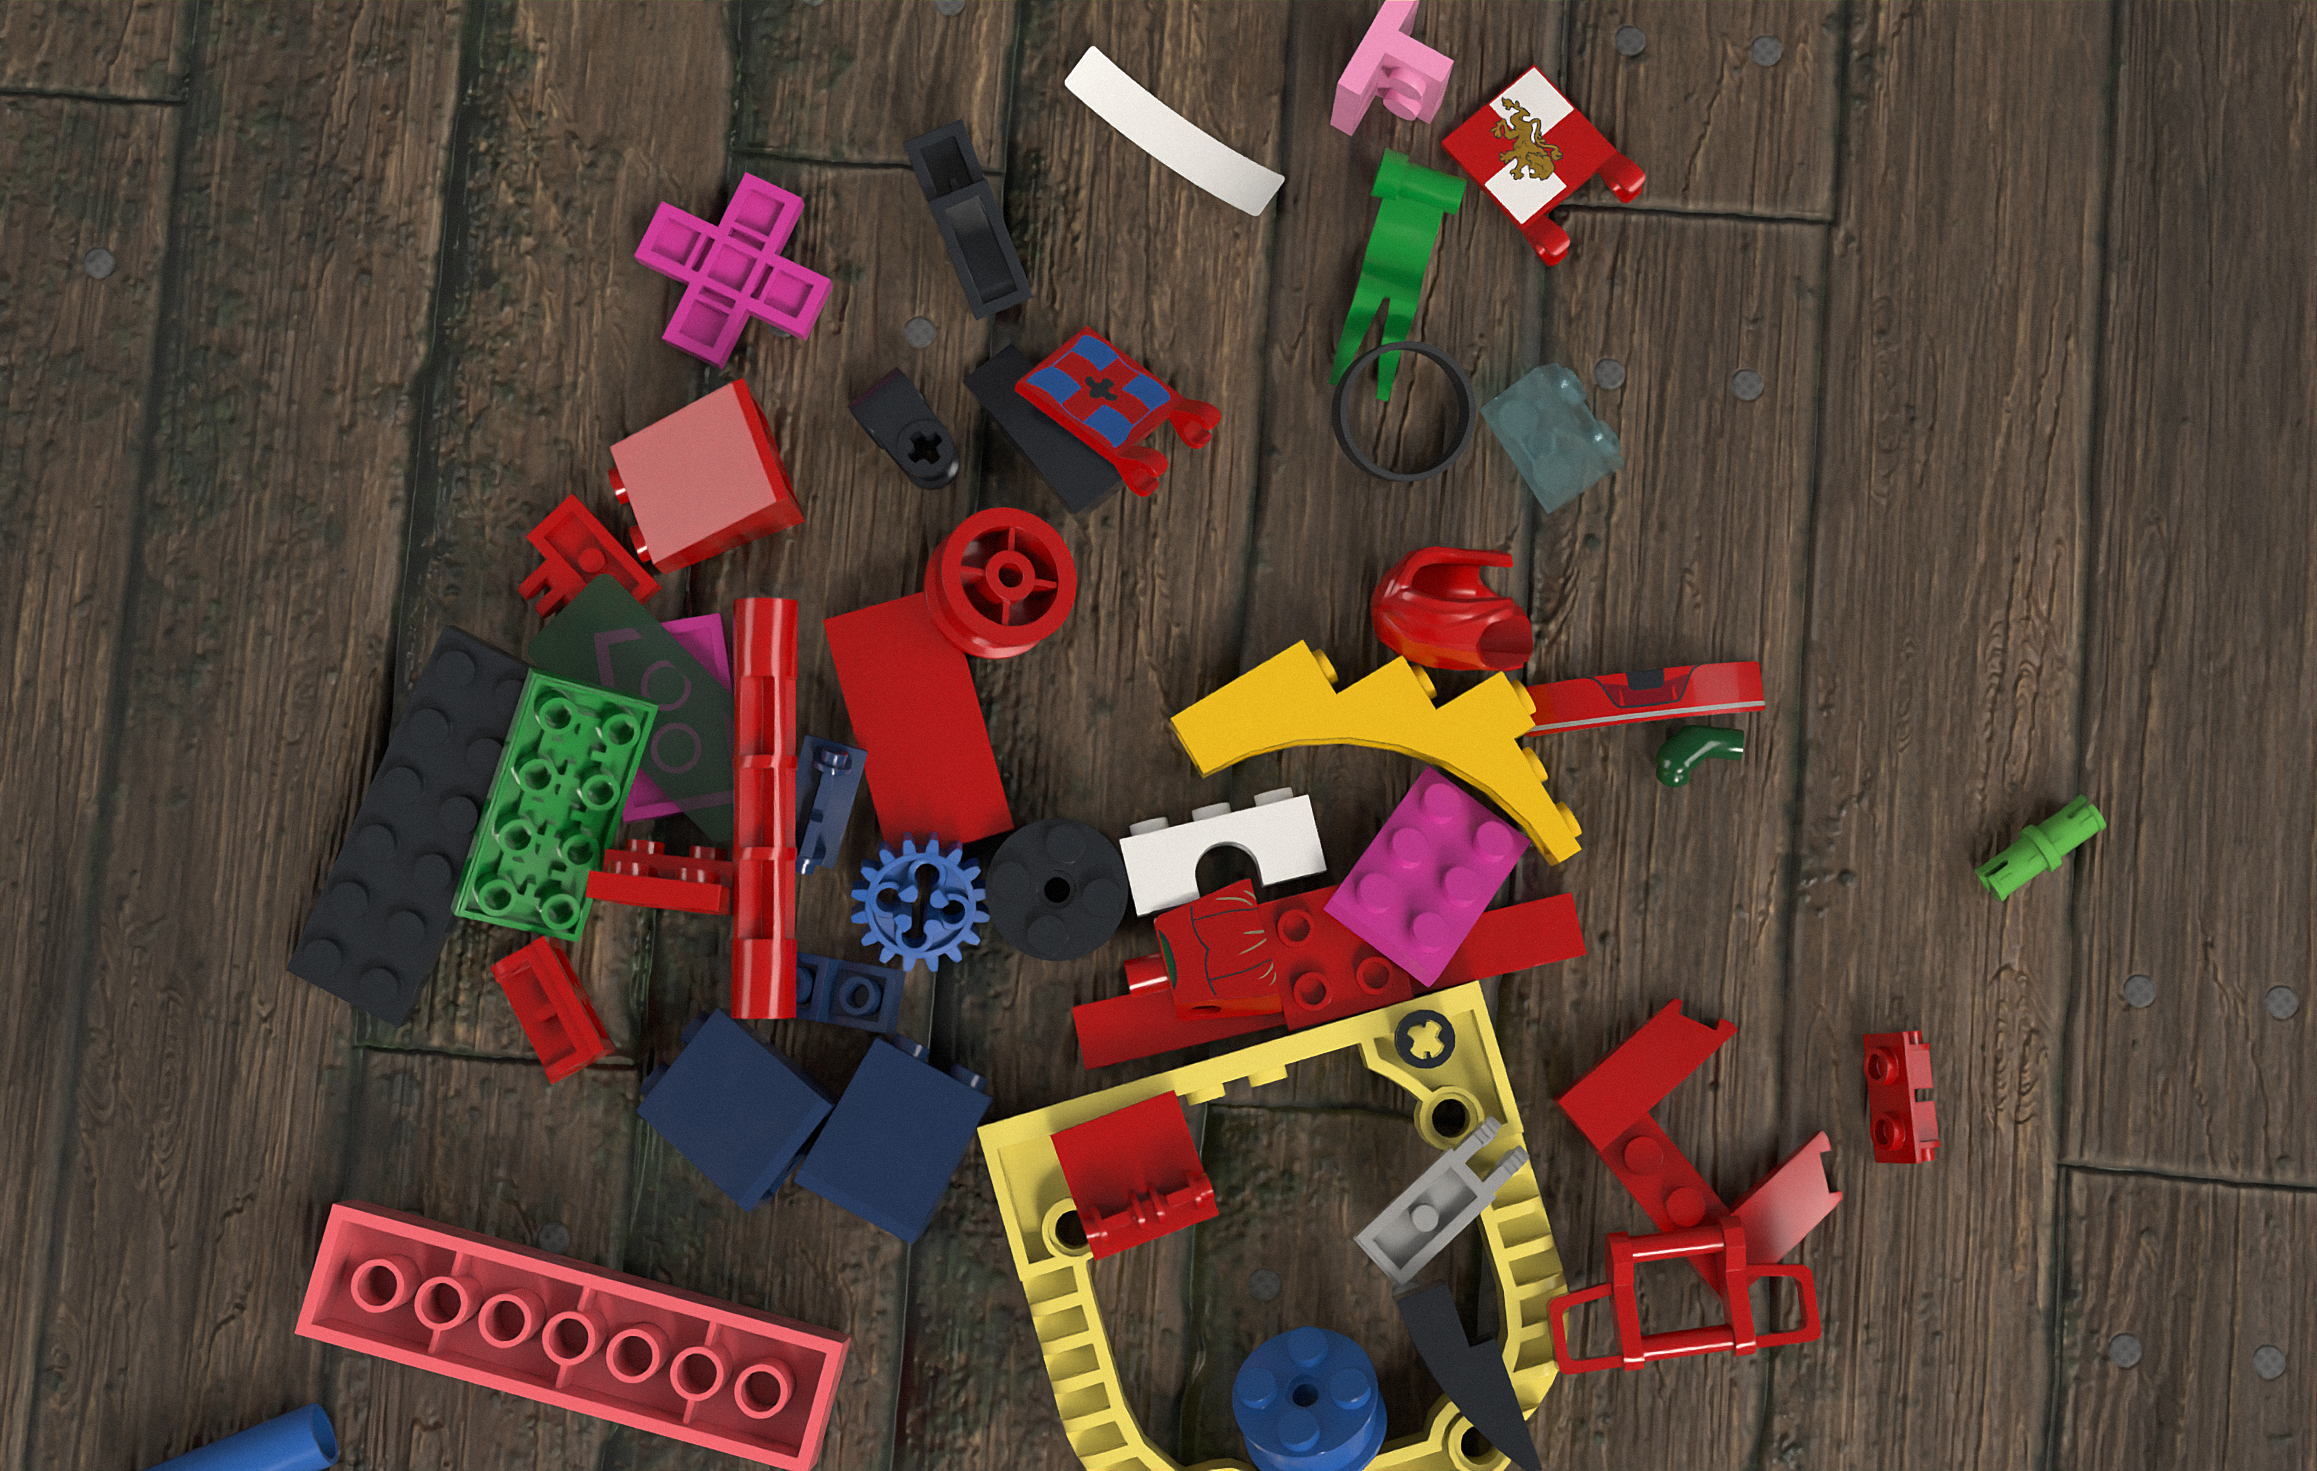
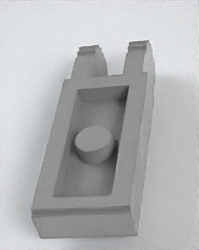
M1489 1115L1480 1122L1453 1150L1448 1147L1353 1236L1358 1245L1399 1289L1497 1198L1494 1193L1530 1158V1155L1520 1145L1514 1149H1509L1496 1161V1165L1489 1170L1482 1180L1465 1164L1480 1148H1484L1497 1135L1501 1124L1492 1115Z

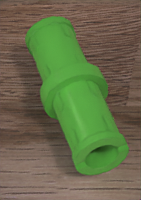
M2081 794L2076 796L2072 802L2037 827L2032 824L2027 825L2018 832L2020 839L1985 864L1975 868V873L1988 892L1994 889L1992 896L1998 902L2004 901L2008 895L2043 870L2049 873L2053 872L2062 865L2061 857L2095 833L2106 828V823L2093 804L2086 808L2089 801L2085 796Z

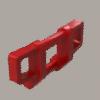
M1738 1215L1717 1218L1716 1225L1631 1237H1629L1626 1230L1606 1233V1281L1555 1295L1546 1303L1554 1365L1558 1371L1565 1375L1621 1367L1623 1372L1644 1369V1362L1730 1350L1734 1357L1751 1355L1756 1353V1348L1812 1342L1821 1336V1324L1811 1270L1807 1266L1797 1263H1746L1745 1235L1741 1219ZM1715 1252L1725 1324L1641 1335L1633 1287L1634 1263ZM1746 1276L1792 1277L1797 1287L1801 1312L1800 1325L1794 1329L1755 1334ZM1608 1296L1617 1353L1571 1359L1566 1345L1563 1324L1564 1311L1570 1306Z

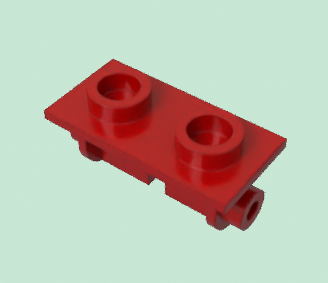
M1922 1030L1862 1034L1864 1045L1863 1069L1868 1084L1871 1113L1870 1136L1874 1144L1875 1162L1920 1164L1922 1161L1935 1160L1934 1148L1941 1147L1940 1140L1938 1139L1935 1101L1916 1102L1914 1091L1916 1089L1933 1088L1929 1049H1931L1930 1043H1923Z

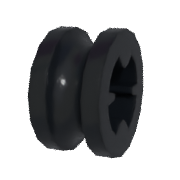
M1417 1010L1407 1014L1398 1023L1394 1032V1045L1398 1055L1405 1063L1415 1068L1432 1069L1442 1065L1451 1057L1455 1048V1032L1452 1024L1444 1015L1433 1010ZM1426 1020L1435 1023L1439 1028L1435 1034V1039L1442 1046L1433 1057H1431L1430 1051H1424L1423 1059L1410 1051L1414 1045V1040L1407 1033L1415 1022H1418L1420 1028L1426 1027Z

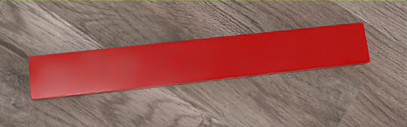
M1572 892L1483 912L1440 976L1429 988L1408 973L1413 995L1587 955ZM1170 989L1132 998L1131 994L1072 1007L1086 1070L1287 1024L1283 1008L1282 1012L1269 1015L1181 1021L1177 1019Z

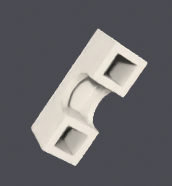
M1291 787L1282 788L1254 796L1256 807L1231 813L1229 802L1193 810L1194 822L1169 827L1167 817H1162L1129 826L1132 837L1119 840L1138 918L1173 910L1199 899L1200 896L1195 878L1196 866L1206 852L1219 846H1234L1245 851L1256 865L1261 888L1323 874L1327 869L1309 795L1294 798Z

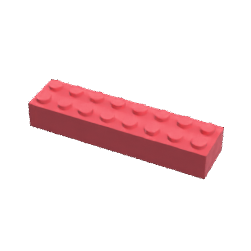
M359 1199L337 1202L332 1205L295 1330V1334L790 1471H811L817 1463L852 1335Z

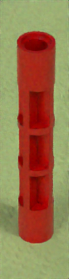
M743 598L733 600L734 756H732V769L734 770V847H732L733 939H731V1018H796L797 939H795V861H797V847H795L796 770H798V757L796 756L798 601L784 598Z

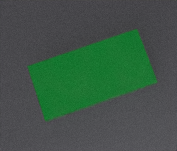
M534 667L529 668L451 904V909L455 916L579 942L593 902L592 898L586 897L589 871L603 872L605 850L611 849L659 707L655 699Z

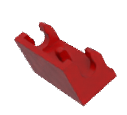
M543 935L532 941L531 944L490 967L497 983H500L536 1051L551 1084H556L617 1050L558 938Z

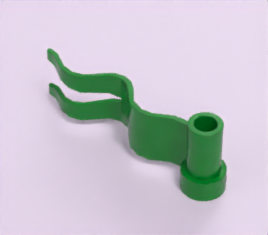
M1387 147L1384 148L1370 192V196L1382 199L1365 252L1354 299L1338 343L1328 384L1337 386L1341 376L1351 364L1383 298L1389 299L1381 345L1406 340L1418 306L1423 277L1443 213L1456 215L1464 194L1467 179L1408 161L1409 154ZM1402 350L1388 351L1379 356L1377 399L1388 402Z

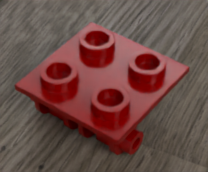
M1341 884L1257 905L1281 992L1282 1008L1288 1031L1414 999L1406 970L1323 910Z
M1175 1090L1165 1092L1050 1135L1095 1261L1219 1215L1214 1201L1215 1195L1206 1172L1204 1173Z

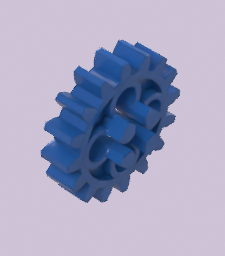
M907 831L903 834V848L895 850L891 844L884 840L879 843V855L881 858L879 863L867 858L862 860L860 872L868 881L859 880L852 882L851 897L862 902L851 908L852 923H868L861 931V942L864 946L880 941L879 960L886 963L897 953L903 956L904 971L910 972L915 965L916 958H925L928 968L933 972L938 970V956L946 953L956 963L962 960L960 946L962 940L974 945H978L980 942V930L973 922H989L990 914L987 905L978 902L986 898V880H973L981 872L980 861L976 857L962 863L960 861L963 852L962 843L958 840L954 841L944 850L939 848L937 832H930L925 845H916L912 833ZM930 863L935 865L939 871L931 874L929 879L930 901H926L923 908V931L925 934L918 939H911L903 933L911 928V902H915L918 896V872L916 869L922 864ZM885 888H893L898 891L899 896L893 899V903H885L878 898V893ZM949 900H957L964 905L963 909L955 915L943 912V907L949 904Z

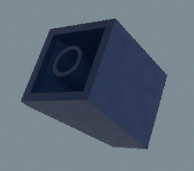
M717 1007L712 1015L703 1010L682 1034L680 1041L686 1045V1048L670 1066L665 1061L661 1062L642 1084L639 1092L646 1098L636 1109V1112L737 1205L749 1213L766 1206L813 1147L841 1098L745 1021L731 1018V1010L728 1008Z
M897 1032L892 1042L884 1038H876L793 1182L900 1239L913 1244L924 1235L978 1131L977 1127L981 1126L995 1097L983 1091L988 1081L986 1078L955 1062L949 1072L926 1061L931 1049Z

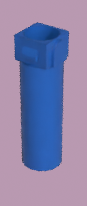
M310 1403L141 1471H320L335 1465L338 1461L339 1452L336 1435L328 1415L318 1403Z

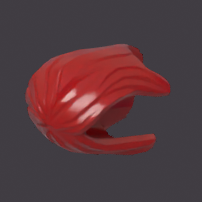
M1439 546L1407 552L1381 577L1380 584L1376 586L1374 593L1371 595L1370 612L1377 638L1399 657L1403 655L1407 660L1432 668L1494 672L1521 669L1525 662H1529L1533 652L1531 623L1522 607L1517 605L1512 597H1500L1483 584L1479 577L1481 566L1513 568L1511 553L1497 549L1483 550Z

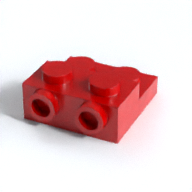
M626 839L625 851L605 850L603 872L589 871L587 898L613 904L733 917V862H727L729 850L690 846L689 857L664 855L665 843Z

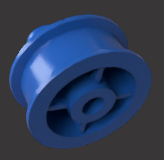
M1304 1326L1274 1336L1249 1355L1236 1376L1232 1393L1235 1418L1243 1432L1248 1453L1260 1471H1362L1374 1459L1383 1443L1387 1427V1414L1383 1397L1378 1389L1373 1364L1365 1351L1357 1343L1338 1332L1313 1326Z

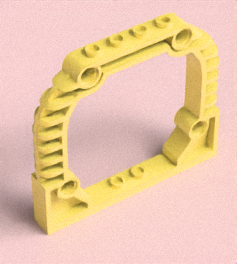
M1478 980L977 1127L1018 1276L1024 1286L1066 1435L1077 1457L1087 1471L1258 1470L1248 1463L1232 1458L1213 1459L1184 1467L1144 1434L1124 1395L1092 1283L1088 1260L1093 1257L1088 1242L1077 1246L1067 1244L1060 1238L1057 1231L1059 1217L1067 1211L1077 1209L1050 1135L1171 1090H1175L1176 1096L1185 1094L1188 1105L1191 1106L1225 1096L1223 1083L1248 1076L1251 1087L1270 1083L1288 1077L1285 1064L1357 1044L1364 1067L1385 1076L1418 1100L1414 1110L1415 1127L1420 1137L1431 1146L1442 1150L1450 1147L1453 1150L1469 1132L1489 1115H1492L1501 1124L1495 1138L1484 1148H1480L1465 1162L1476 1176L1482 1180L1489 1170L1496 1165V1161L1509 1149H1514L1519 1145L1526 1152L1527 1149L1522 1136V1132H1524ZM1417 1010H1433L1444 1015L1452 1024L1455 1032V1048L1451 1057L1442 1065L1432 1069L1415 1068L1405 1063L1398 1055L1394 1045V1032L1398 1023L1407 1014ZM1426 1020V1027L1420 1028L1418 1022H1415L1407 1033L1414 1040V1045L1410 1051L1423 1059L1424 1051H1430L1431 1057H1433L1442 1046L1435 1039V1034L1439 1029L1435 1023ZM1446 1099L1456 1100L1461 1104L1465 1112L1463 1127L1452 1136L1440 1135L1432 1124L1434 1108L1438 1103ZM1530 1159L1494 1193L1497 1198L1476 1217L1497 1289L1500 1332L1497 1344L1525 1421L1540 1405L1558 1372L1553 1360L1546 1303L1551 1297L1568 1292L1563 1268ZM1569 1307L1563 1313L1566 1343L1569 1331ZM1444 1393L1429 1409L1421 1432L1382 1443L1374 1459L1362 1471H1504L1511 1462V1459L1500 1452L1494 1445L1486 1454L1480 1457L1465 1455L1461 1451L1462 1436L1473 1425L1463 1416L1447 1394Z

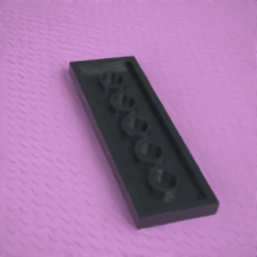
M445 625L286 971L397 1028L408 1024L458 916L453 914L451 904L529 668H540L455 625Z

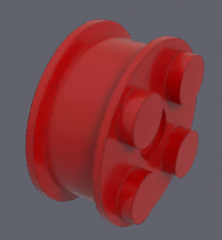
M1000 507L983 510L970 516L939 543L927 563L923 590L926 607L932 621L950 643L970 655L996 660L1012 658L1027 652L1062 625L1069 615L1075 600L1077 577L1074 561L1067 545L1048 523L1029 512L1015 508Z

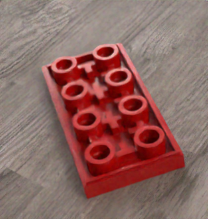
M924 591L824 619L825 631L858 748L868 750L864 771L883 839L891 844L895 850L903 848L904 832L910 831L916 845H925L928 835L931 831L938 833L939 848L946 850L956 840L961 842L963 846L1015 831L966 654L950 643L935 626L926 607Z

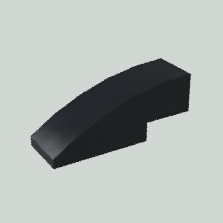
M957 120L902 142L975 320L977 321L1034 298L963 120Z
M1010 343L962 380V382L1039 480L1042 479L1076 523H1079L1124 488L1126 484L1114 464L1014 390L1017 381L1035 367Z
M1442 1279L1391 1296L1414 1347L1433 1378L1463 1416L1500 1452L1525 1471L1543 1470L1496 1339L1487 1333L1467 1341L1448 1285Z

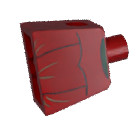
M1250 878L1238 881L1159 915L1153 921L1160 952L1123 960L1132 998L1170 989L1177 1019L1181 1021L1269 1015L1282 1012L1281 992Z

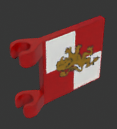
M1535 64L1441 142V148L1516 226L1538 257L1547 266L1551 267L1557 265L1566 257L1570 239L1560 226L1546 217L1550 211L1597 172L1613 195L1621 203L1625 204L1633 201L1640 195L1643 189L1642 185L1646 179L1641 168L1632 160L1619 153Z

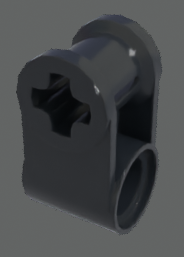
M898 367L892 369L847 405L851 414L881 450L884 449L908 479L918 488L929 491L939 490L949 485L957 476L960 467L959 454L950 433L931 411V408L920 392ZM926 446L931 452L937 451L940 459L931 465L926 459L920 460L917 452Z

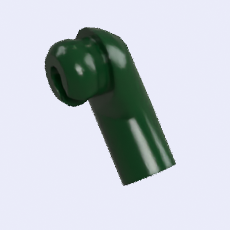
M1686 725L1682 727L1658 749L1655 761L1658 764L1655 773L1657 779L1665 786L1678 788L1690 781V771L1694 770L1705 758L1740 761L1744 749V731L1741 729L1704 725Z

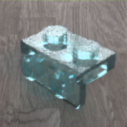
M1558 363L1538 366L1479 409L1547 514L1557 511L1604 477L1615 474L1625 467L1623 460L1618 454L1622 450L1618 437L1607 423L1602 420L1596 421L1584 403L1587 393L1581 381L1570 369H1562Z

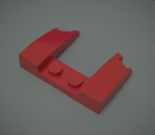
M1672 998L1551 1099V1101L1660 1232L1716 1225L1717 1218L1738 1215L1744 1229L1746 1263H1777L1843 1199L1841 1190L1829 1191L1819 1154L1831 1150L1829 1139L1822 1130H1818L1726 1207L1650 1116L1648 1111L1732 1037L1738 1029L1731 1022L1722 1018L1717 1019L1712 1029L1679 1014L1683 1001ZM1715 1252L1681 1257L1715 1299L1722 1303ZM1746 1276L1747 1287L1749 1288L1762 1276Z

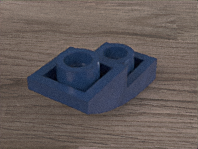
M797 952L796 1018L895 1035L906 971Z

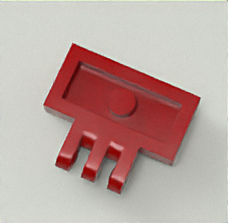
M574 494L566 498L526 536L547 560L521 583L517 592L526 601H529L537 596L546 586L550 588V591L535 605L534 610L543 619H546L565 604L568 609L551 626L560 637L571 632L593 610L611 628L617 631L663 588Z

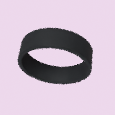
M1394 342L1375 347L1363 353L1348 366L1341 376L1332 401V424L1342 451L1360 470L1375 478L1386 481H1419L1443 472L1464 452L1475 426V397L1467 375L1461 366L1446 352L1423 342ZM1392 350L1416 352L1439 365L1452 382L1459 405L1458 426L1448 449L1432 465L1411 474L1389 472L1372 463L1357 447L1348 425L1347 404L1355 379L1369 362L1381 354Z

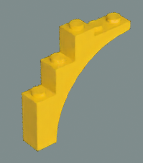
M1301 640L1170 718L1172 729L1202 779L1247 758L1295 746L1349 744L1395 751L1440 767L1484 793L1521 826L1550 866L1556 865L1582 850L1575 839L1582 832L1574 815L1564 802L1560 801L1554 805L1541 784L1548 779V776L1539 758L1529 746L1520 750L1515 741L1536 726L1530 717L1531 714L1536 712V708L1522 683L1518 679L1509 683L1503 671H1500L1436 710L1430 700L1437 697V692L1430 678L1419 664L1410 668L1403 655L1336 694L1331 685L1338 682L1339 679L1330 661L1320 648L1311 653L1304 640Z

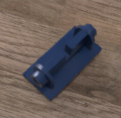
M806 733L798 760V770H796L795 847H797V861H795V872L810 875L814 873L816 865L834 870L868 750Z

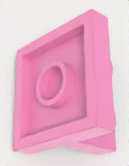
M1385 0L1337 83L1330 125L1352 136L1375 95L1383 98L1385 107L1395 115L1410 121L1415 120L1417 117L1428 124L1431 123L1442 104L1454 61L1410 37L1420 0Z

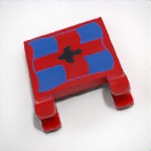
M1089 326L1084 327L1018 380L1014 388L1017 393L1114 464L1128 488L1140 497H1147L1158 488L1159 481L1156 478L1160 477L1167 470L1169 464L1167 458L1161 452L1152 448L1137 446L1166 419H1169L1177 434L1186 445L1193 449H1200L1212 437V434L1206 430L1213 429L1219 424L1221 419L1220 411L1215 406L1205 401L1183 397Z

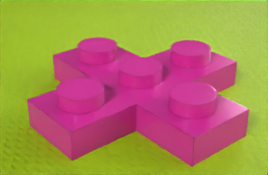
M745 172L718 227L668 203L661 202L634 257L638 263L688 286L662 337L667 345L723 370L750 315L804 341L807 340L833 288V284L830 279L780 256L805 206L801 197Z

